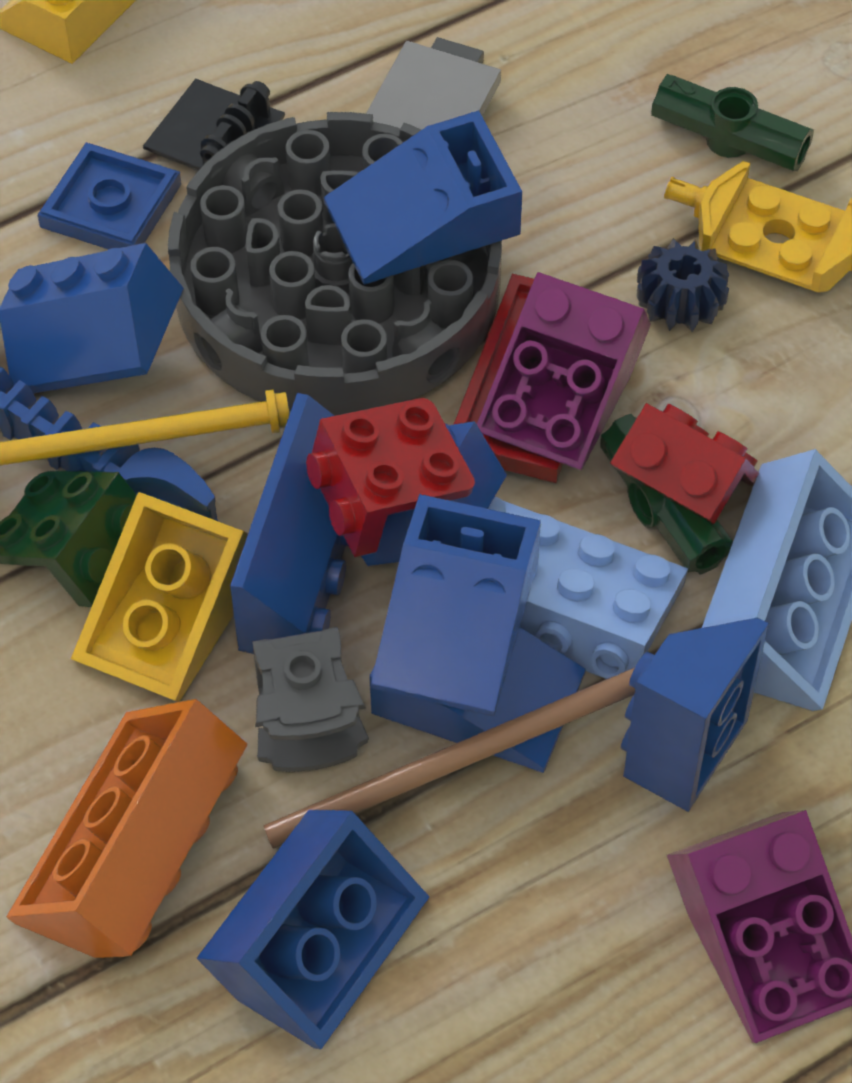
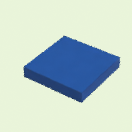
M86 142L38 213L39 226L108 250L145 243L182 184L180 171Z

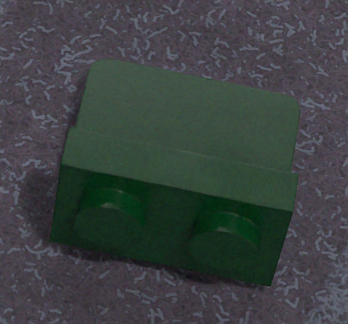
M47 471L40 473L27 484L24 490L25 495L10 515L0 521V564L45 566L78 606L92 607L137 495L119 472Z

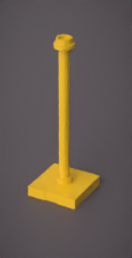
M274 389L265 391L267 401L4 441L0 442V466L265 424L271 425L272 434L280 433V428L286 426L290 415L286 392L274 394Z

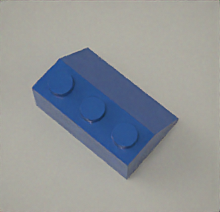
M147 243L122 248H111L103 252L79 257H68L64 260L35 266L29 265L18 269L9 281V289L0 306V324L8 371L13 384L15 385L20 380L26 383L33 393L148 374L184 289L183 286Z
M757 617L673 633L667 636L655 655L648 651L643 654L635 666L629 681V686L635 688V694L625 712V718L630 720L631 724L621 743V749L627 752L623 777L689 812L748 721L769 623Z
M308 810L198 955L197 959L237 1001L315 1049H322L430 896L353 811Z

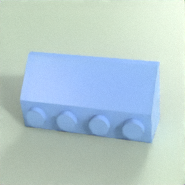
M816 449L761 464L759 475L755 480L702 628L757 617L769 623L754 693L811 711L822 710L852 621V486Z

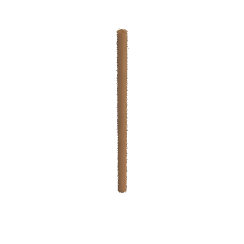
M634 668L265 824L264 829L273 849L281 846L308 810L353 811L356 814L631 697L635 694V688L629 686Z

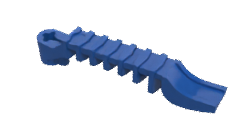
M0 367V429L4 437L10 440L13 437L24 439L82 430V426L74 414L65 411L59 418L56 407L49 399L41 396L36 402L33 391L26 383L19 380L14 385L10 375L4 368ZM93 422L88 428L101 426ZM137 444L47 458L50 467L59 470L61 467L66 471L119 472L136 495L138 492L218 521L215 496L206 482L190 465L166 449L154 447L140 451V447Z

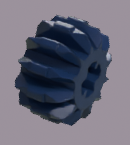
M674 238L667 249L653 246L648 259L642 260L641 266L638 268L637 283L639 284L637 285L636 296L639 300V306L647 308L650 322L665 319L669 331L676 324H685L691 332L698 325V321L712 324L718 311L723 310L724 305L728 301L729 288L727 285L729 273L727 264L718 262L716 249L700 251L696 239L689 247L681 246Z

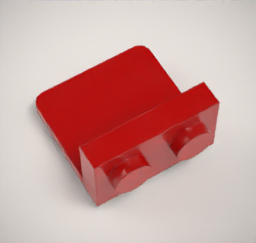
M425 398L320 419L312 453L308 454L306 460L307 473L312 486L315 489H321L329 505V515L333 529L339 536L344 535L354 557L377 552L387 516L415 509L419 494L451 501L469 496L475 484V479L436 406L432 401Z
M646 403L610 464L619 471L714 524L740 480L752 487L754 486L755 480L759 475V472L754 468L758 460L746 453L747 447L722 432L717 431L713 439L709 438V433L696 425L698 421L681 409L667 404L662 412Z

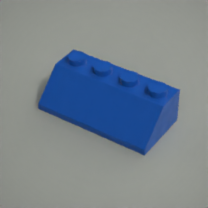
M297 393L230 585L238 651L254 654L252 641L322 631L329 628L331 610L326 609L330 594L339 595L343 587L346 561L341 559L345 547L349 545L344 535L339 536L334 531L329 515V505L321 489H315L312 486L306 467L307 456L312 453L320 419L334 415L306 394Z

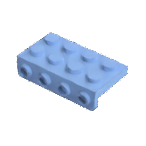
M495 496L488 509L541 520L538 565L520 627L584 667L587 672L602 678L609 679L634 668L643 654L649 650L684 587L688 568L669 562L660 556L651 555L612 541L605 536L593 534L560 522L551 516L519 507Z

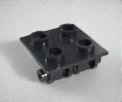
M195 78L144 143L143 149L199 171L208 160L228 144L255 129L283 120L285 112L270 107V90L260 81L245 84L240 90V95Z

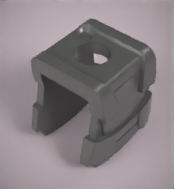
M338 627L274 639L252 641L259 691L256 700L255 727L263 726V728H258V760L272 764L275 771L302 772L331 767L357 757L358 748L368 743L369 740L359 717V710L366 709L354 680L347 679L342 666L341 641Z

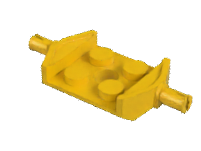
M745 161L740 162L711 181L708 187L703 186L700 188L699 186L678 180L675 177L670 178L664 198L695 207L694 217H697L699 220V247L701 251L716 249L717 257L815 292L829 291L849 271H852V197L846 210H841L748 178L750 163ZM777 233L788 237L790 240L784 243H774L765 236Z

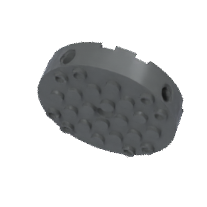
M327 112V119L307 121L297 124L295 117H290L262 126L234 140L208 160L191 179L186 187L187 195L178 213H173L169 229L168 254L170 272L184 288L176 309L180 324L194 351L207 367L224 382L260 402L267 401L266 390L274 389V394L286 392L289 411L292 409L297 393L306 394L334 416L413 400L445 382L474 355L484 341L498 308L501 289L502 241L363 284L324 203V196L421 131V129L407 123H403L402 127L398 128L373 122V114L355 112Z

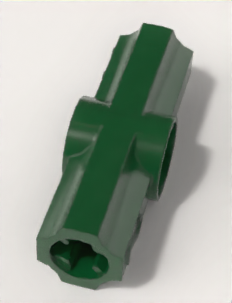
M666 74L659 85L656 97L652 103L651 116L705 136L711 151L727 158L739 157L749 153L789 170L798 171L805 160L813 139L814 129L759 109L756 97L743 88L726 87L715 92L674 75Z
M632 413L614 420L612 426L601 434L600 448L610 462L637 419ZM616 469L627 485L629 501L639 521L647 528L657 527L683 566L688 568V572H698L699 575L718 567L719 563L728 556L733 541L718 520L713 524Z

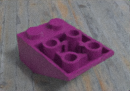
M537 272L477 422V426L482 434L582 471L631 377L650 329L651 323L644 308Z
M806 810L781 812L667 855L687 914L752 1043L761 1042L852 1006V936Z

